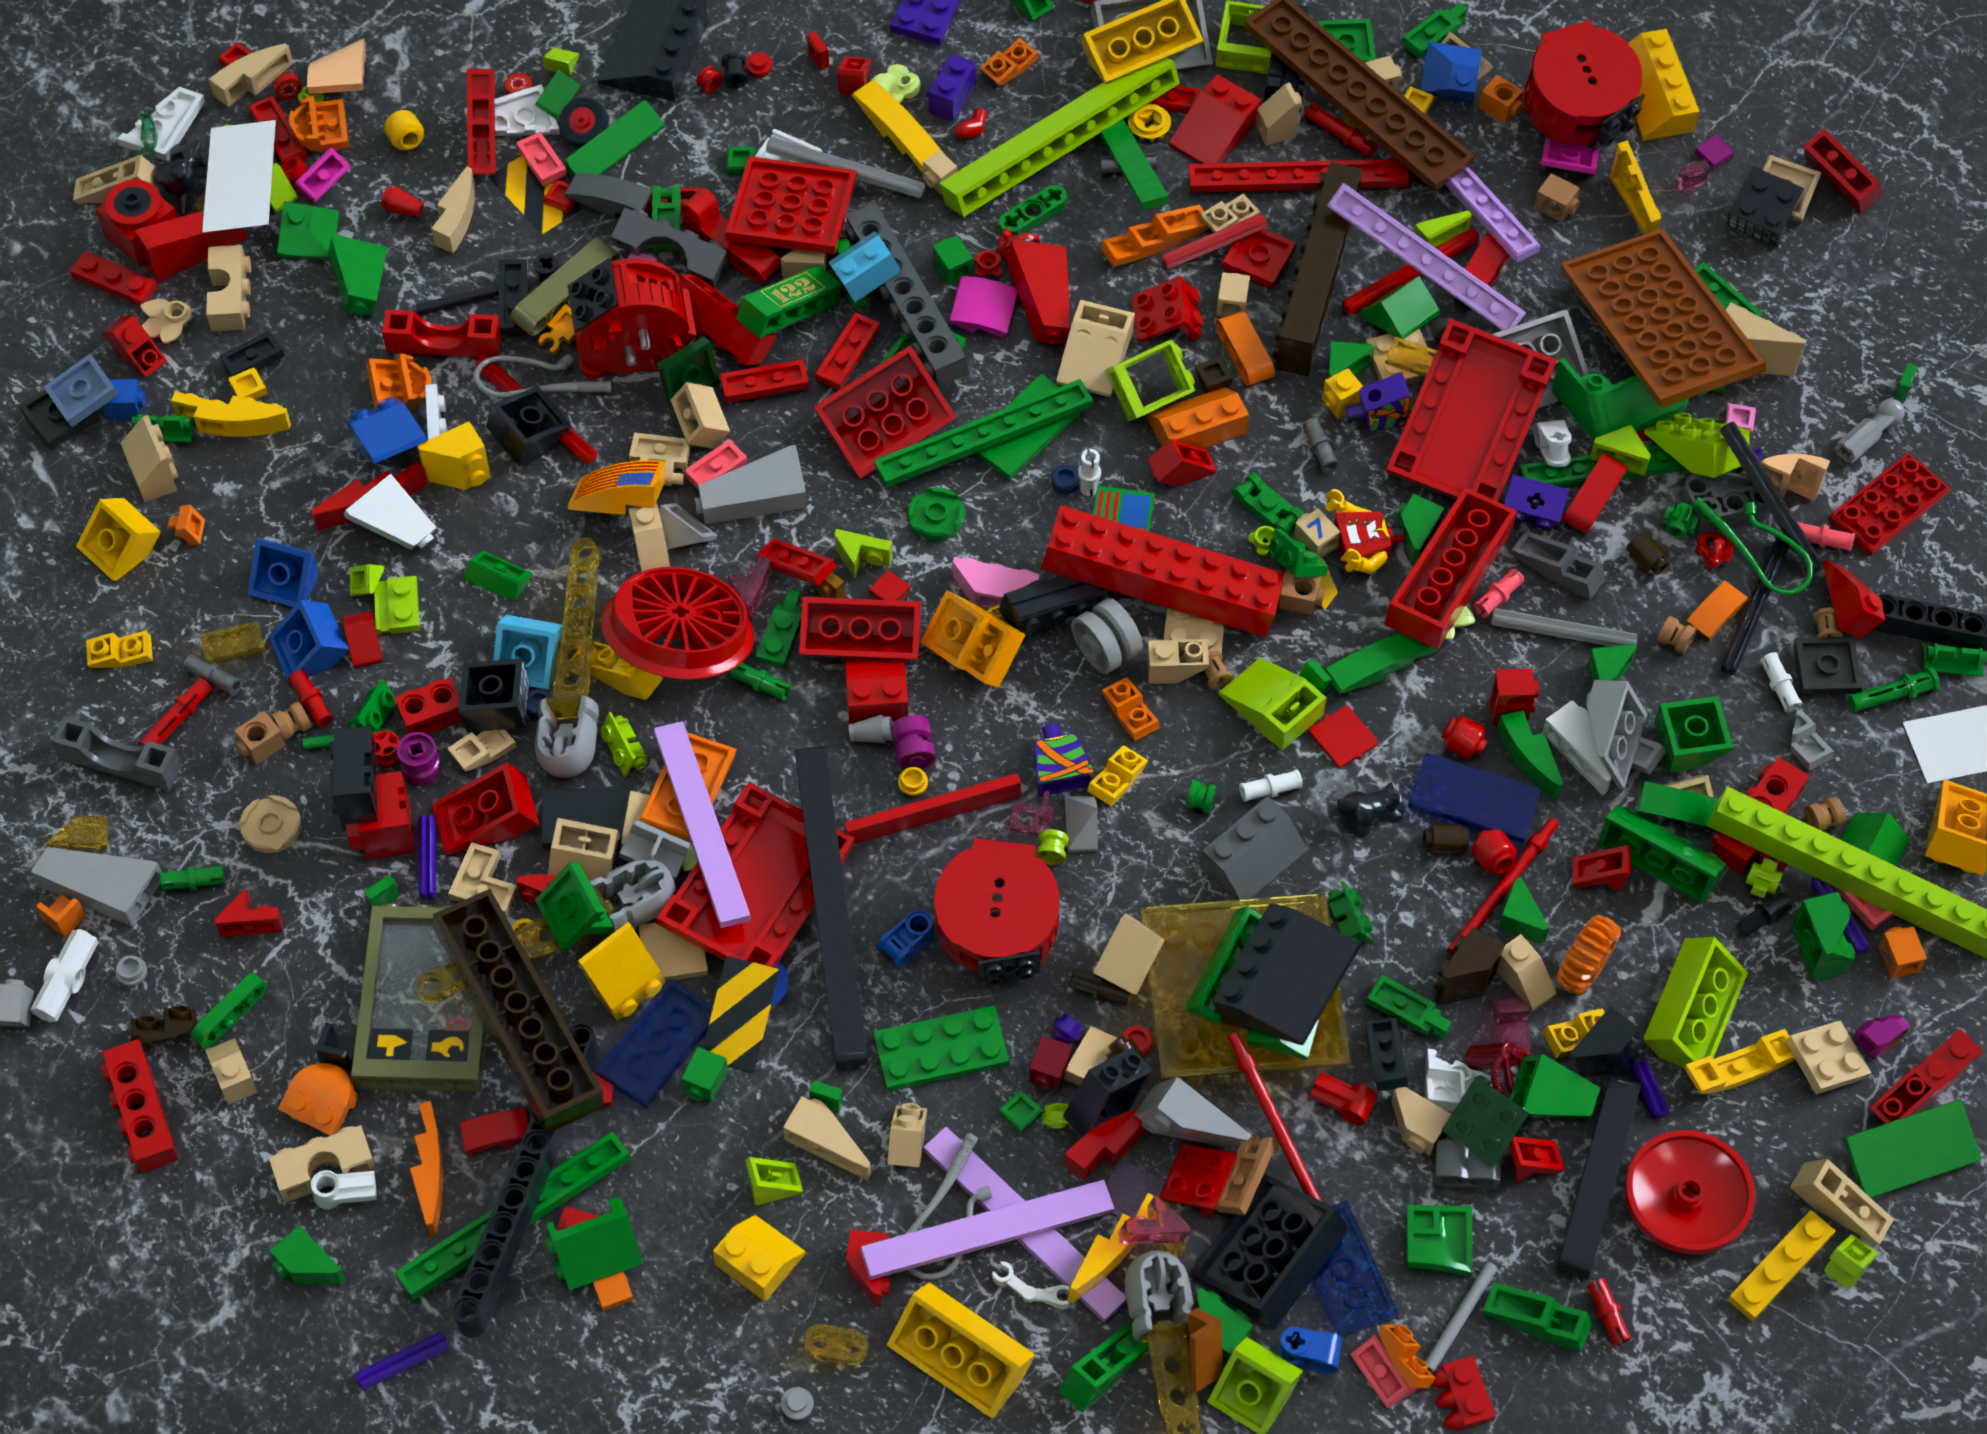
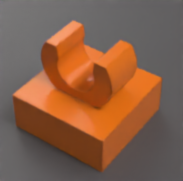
M191 505L180 506L178 516L169 518L167 528L169 530L176 529L175 537L183 538L190 546L201 544L205 519Z

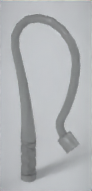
M566 354L558 361V364L553 365L519 356H493L478 364L474 371V381L479 390L487 395L496 398H509L534 387L510 392L490 390L480 380L482 368L493 362L507 361L530 364L548 370H566L574 363V360L570 355ZM578 381L539 386L544 393H611V381Z
M970 1133L966 1134L935 1196L905 1234L915 1232L943 1199L961 1173L960 1171H962L972 1148L977 1143L978 1138ZM989 1186L978 1189L977 1193L969 1199L966 1207V1217L973 1216V1205L977 1200L980 1199V1202L993 1198ZM963 1254L955 1256L952 1263L946 1269L934 1274H924L915 1268L908 1269V1271L921 1280H936L947 1276L956 1269Z

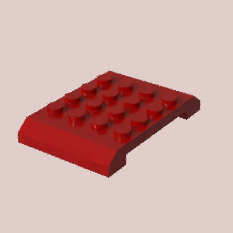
M1450 318L1402 435L1388 463L1386 473L1454 500H1457L1466 487L1499 502L1557 359Z
M748 782L735 801L732 812L720 829L750 913V921L720 929L697 862L676 895L670 897L658 915L656 924L725 961L726 956L776 968L815 908L802 809ZM837 829L842 866L854 844L855 838Z

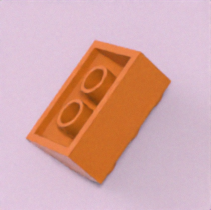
M1225 387L1146 414L1161 446L1170 439H1175L1201 448H1207L1246 435L1248 430L1249 413L1239 394Z

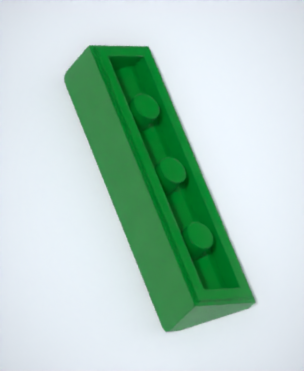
M643 100L566 158V172L573 178L576 173L602 175L664 128L665 124L646 100Z
M1245 906L1234 912L1185 1007V1010L1215 1025H1219L1222 1019L1212 1000L1262 918L1251 907Z

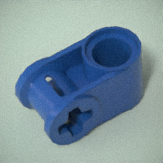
M924 910L912 911L879 939L876 946L880 952L885 951L895 961L894 965L898 969L905 967L920 951L933 941L932 917ZM920 925L926 927V930L922 932L913 930L914 927Z
M1290 1327L1282 1333L1277 1347V1355L1296 1367L1310 1369L1322 1374H1333L1338 1371L1342 1338L1331 1332H1318L1299 1327ZM1291 1343L1295 1344L1296 1350L1291 1349Z

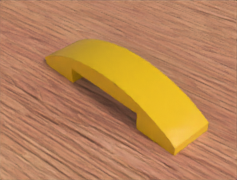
M1783 1029L1761 1037L1754 1045L1713 1059L1712 1056H1708L1688 1063L1684 1066V1069L1700 1094H1710L1754 1081L1796 1059L1785 1042L1789 1038V1034Z

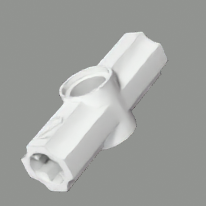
M81 929L72 930L58 958H53L46 967L44 984L30 1009L32 1014L50 1023L57 1022L71 994L77 993L82 987L85 979V967L99 943L96 937Z

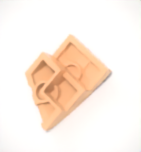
M365 39L356 41L311 62L307 75L308 93L363 90L364 62H366Z
M1784 454L1766 458L1760 461L1781 497L1784 498L1787 490H1790L1815 501L1830 461L1807 454ZM1744 470L1738 473L1740 475L1747 476Z

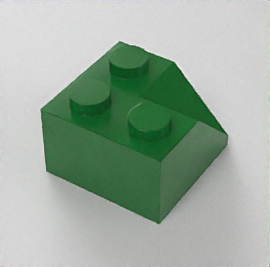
M1719 696L1660 704L1654 723L1660 744L1666 750L1664 758L1669 773L1699 769L1733 750V744Z
M1839 892L1803 900L1791 927L1813 981L1846 974L1855 960L1853 945L1850 942L1847 943L1844 935V930L1851 917L1848 904L1842 901Z

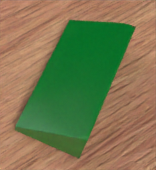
M481 551L468 561L465 579L508 600L515 601L532 578L533 573L488 552Z

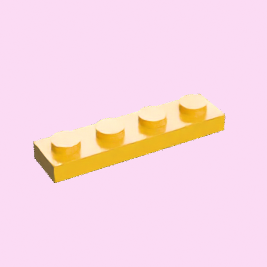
M1810 1210L1729 1296L1728 1301L1753 1322L1832 1238L1836 1230Z

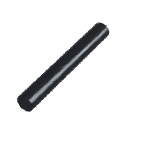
M494 284L415 304L418 315L497 296L499 295L498 285Z

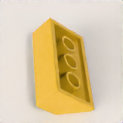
M1162 0L1084 33L1080 43L1091 67L1106 84L1203 43L1204 40L1185 0Z
M1667 29L1639 34L1628 44L1638 56L1642 68V85L1637 98L1642 94L1645 97L1641 104L1642 110L1635 119L1642 141L1694 132L1700 111Z
M930 1282L912 1294L886 1345L992 1419L998 1414L1021 1383L1036 1355Z

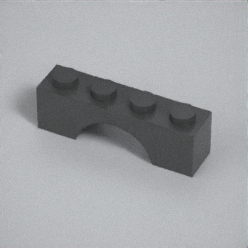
M624 208L611 235L614 246L638 256L652 246L668 245L674 247L685 256L688 274H696L715 288L728 260L727 250L724 249L725 247L722 244L713 240H709V242L699 239L696 233L684 229L683 232L673 228V224L664 219H658V221L651 219L646 212L640 209L633 208V210Z
M66 716L63 717L51 740L59 759L170 791L182 767L175 748L147 741L142 746L126 745L105 736L90 723Z

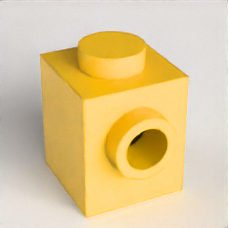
M1347 368L1325 380L1322 400L1335 417L1340 419L1346 416V406L1360 403L1359 389L1363 386L1350 369Z

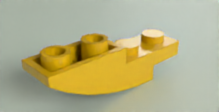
M175 391L171 399L175 415L181 416V414H185L186 417L194 418L200 433L226 437H250L277 433L287 430L291 426L287 408L274 403L258 402L250 397L232 396L230 403L226 404L220 400H208L192 393L184 394Z

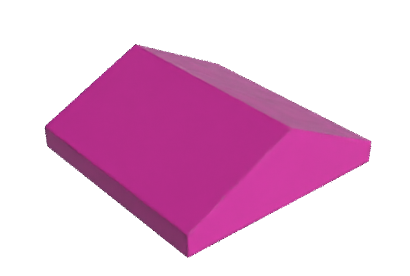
M1545 138L1540 166L1594 176L1599 148L1593 152V146L1563 145Z

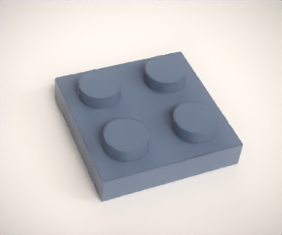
M91 354L44 386V389L72 428L119 395Z

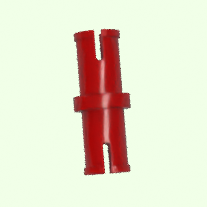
M298 670L291 674L288 682L299 696V702L302 707L308 710L315 725L321 728L331 723L334 716L323 702L321 691L314 688L306 672Z
M1606 1278L1597 1279V1285L1601 1293L1598 1291L1595 1281L1590 1282L1586 1285V1288L1589 1290L1598 1310L1596 1312L1597 1319L1603 1322L1612 1346L1621 1345L1617 1331L1623 1343L1631 1340L1632 1337L1620 1314L1622 1308L1620 1304L1615 1303L1606 1283Z

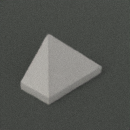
M678 504L660 505L659 514L667 550L716 540L718 536L716 533Z
M1066 796L1064 798L1066 834L1069 837L1067 853L1098 852V821L1095 796Z

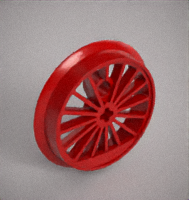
M660 567L633 575L620 586L616 595L609 600L601 617L603 635L615 653L641 670L668 678L703 679L724 674L736 668L747 658L754 643L753 627L747 616L745 604L739 594L724 581L705 572L689 568ZM679 594L686 595L682 603ZM651 630L650 632L642 636L641 632ZM663 634L667 635L663 645L653 643ZM689 636L699 647L698 650H691L689 648ZM673 639L681 640L682 650L669 648ZM707 640H709V641H711L712 643L716 644V646H711V645L707 642Z

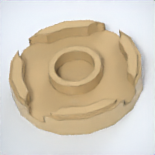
M271 795L262 800L256 799L242 813L240 818L241 834L246 844L255 851L263 853L280 852L290 847L298 839L302 829L301 816L295 804L285 797Z

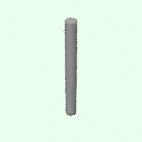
M1486 1262L1426 1359L1425 1363L1428 1365L1427 1370L1430 1373L1435 1372L1498 1270L1493 1263Z

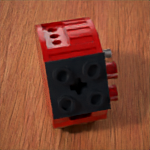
M1591 20L1541 34L1531 62L1532 67L1523 95L1525 110L1534 126L1549 139L1563 145L1594 144L1592 147L1593 152L1601 146L1603 148L1609 146L1620 133H1628L1636 124L1635 119L1642 110L1641 104L1645 97L1642 94L1637 98L1642 85V68L1638 56L1632 47L1620 36L1601 27L1595 29Z
M608 258L567 285L578 353L586 363L599 370L612 373H632L653 369V371L659 372L656 363L688 346L697 336L689 290L683 289L679 276L662 263L645 259H624L611 262V259Z
M974 838L973 849H966L954 857L939 877L934 896L936 930L939 941L946 954L954 963H960L967 969L978 973L979 983L986 982V985H997L1008 978L1016 977L1018 980H1026L1034 977L1035 974L1040 973V963L1045 959L1055 943L1059 929V890L1055 877L1049 867L1041 858H1036V846Z

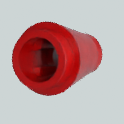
M388 186L385 189L380 204L381 207L386 208V212L414 216L416 218L420 217L424 207L423 202L397 186L394 188Z

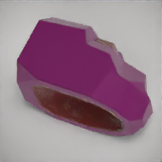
M1900 1015L1876 1017L1873 1020H1868L1856 1030L1853 1037L1857 1045L1870 1058L1876 1059L1901 1040L1911 1026Z

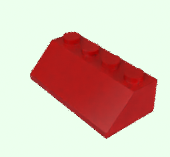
M802 597L799 656L918 660L921 635V601Z

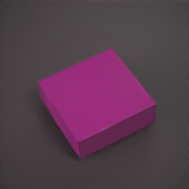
M1715 135L1697 146L1695 154L1713 171L1732 159L1734 151Z

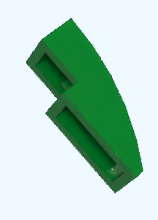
M1523 710L1500 715L1497 732L1515 764L1540 790L1552 799L1560 798L1563 781L1545 734L1532 735Z
M1641 781L1634 811L1708 827L1706 825L1719 798Z
M1493 1283L1483 1309L1484 1314L1514 1329L1578 1352H1582L1592 1326L1588 1312L1558 1305L1555 1298L1498 1283Z

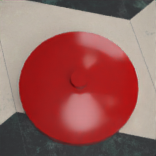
M1677 1130L1651 1139L1636 1153L1625 1179V1199L1634 1222L1653 1242L1674 1252L1698 1255L1718 1251L1731 1244L1741 1235L1753 1213L1755 1187L1746 1163L1727 1143L1703 1132Z

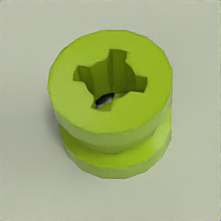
M1054 829L1042 830L1038 837L1040 846L1036 849V858H1041L1049 865L1063 864L1066 859L1064 848L1068 845V835Z

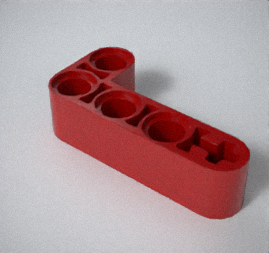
M705 188L699 189L681 206L684 229L696 233L699 239L709 242V240H713L722 244L725 247L724 249L727 250L728 260L726 263L755 283L762 285L781 268L779 256L767 246L726 240L725 231L729 220L719 214L717 199L709 190Z

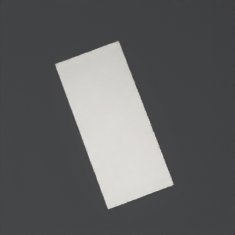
M276 120L211 128L202 233L269 224Z
M1987 705L1903 722L1927 783L1987 771Z

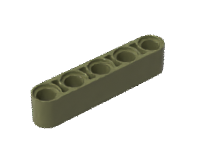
M599 237L594 238L520 301L511 312L510 320L530 336H536L547 327L548 322L565 304L570 307L567 285L608 258L611 259V262L619 260L620 253Z

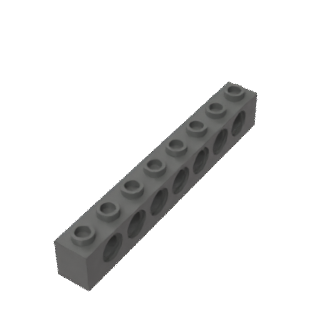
M875 202L846 215L848 227L845 228V232L850 243H857L875 231L900 267L901 272L880 285L878 290L883 300L888 299L891 303L889 304V309L895 320L900 319V328L906 339L911 338L913 342L911 347L918 358L923 359L924 363L922 364L930 377L934 378L938 387H941L970 374L964 352L877 203Z

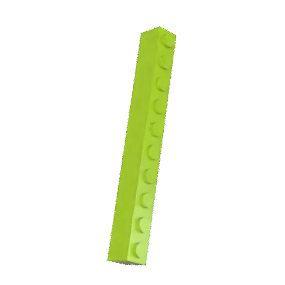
M1167 57L1106 84L1104 82L941 181L939 186L945 205L962 217H965L1098 135L1102 130L1114 125L1180 84L1175 62Z
M1728 786L1717 800L1706 826L1859 899L1866 900V902L1880 909L1894 912L1893 915L1987 959V909Z

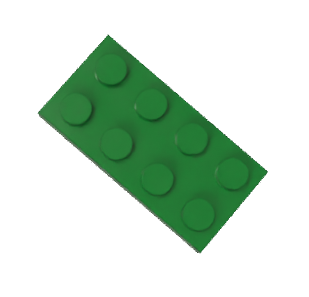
M995 1005L873 1031L887 1092L1009 1066V1057Z

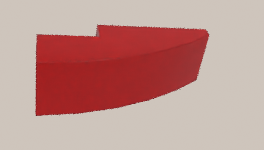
M1138 1109L1108 1120L1079 1139L1065 1153L1064 1166L1083 1181L1103 1159L1112 1166H1115L1146 1131L1141 1125V1120L1135 1116Z

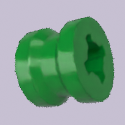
M1193 779L1186 808L1191 810L1199 808L1202 809L1203 813L1210 814L1217 785L1210 784L1206 786L1202 785L1199 780Z

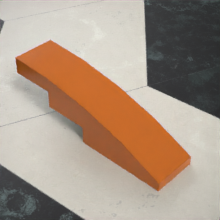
M1200 205L1155 214L1152 222L1131 226L1128 228L1126 235L1103 239L1100 249L1111 265L1115 267L1165 251L1210 228L1200 218V214L1204 210Z
M428 1101L418 1104L426 1133L414 1136L422 1164L410 1168L425 1223L429 1235L432 1237L437 1235L440 1219L444 1171L441 1140L432 1103Z

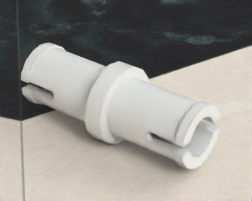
M1089 449L1088 457L1087 450L1082 453V464L1078 469V476L1081 480L1080 492L1085 496H1090V489H1092V495L1096 494L1098 480L1101 477V468L1099 466L1100 454L1094 449Z
M1776 652L1769 653L1760 659V663L1763 665L1771 681L1769 686L1772 691H1776L1786 713L1795 711L1798 707L1802 706V702L1792 685L1793 679L1790 674L1786 673L1778 658V654Z
M1294 770L1275 776L1273 774H1266L1263 779L1240 783L1239 790L1242 800L1247 802L1265 796L1270 798L1277 797L1278 793L1302 788L1303 783L1300 772Z

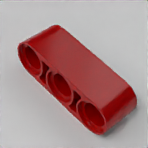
M1487 232L1465 269L1492 287L1510 255Z
M1603 453L1561 520L1587 535L1628 467Z

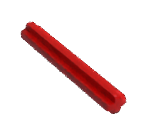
M1262 213L1256 214L1162 255L1163 262L1167 269H1172L1266 229V220Z

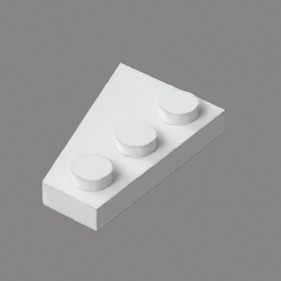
M542 85L495 99L496 136L533 135L541 132L542 135H560V128L556 119L535 105L544 91ZM464 108V113L467 119V108Z
M178 87L155 106V112L146 119L141 118L135 123L136 127L128 134H121L117 138L119 146L168 161L170 149L174 145L179 144L204 105V95Z

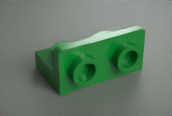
M1281 528L1274 529L1273 538L1269 543L1270 555L1294 577L1327 576L1328 565L1318 557V554L1311 551L1304 542L1293 540Z

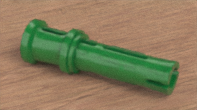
M1932 666L1924 668V671L1913 675L1903 674L1899 677L1898 681L1856 694H1850L1848 696V704L1851 711L1857 713L1858 711L1903 697L1911 700L1920 693L1939 691V677Z

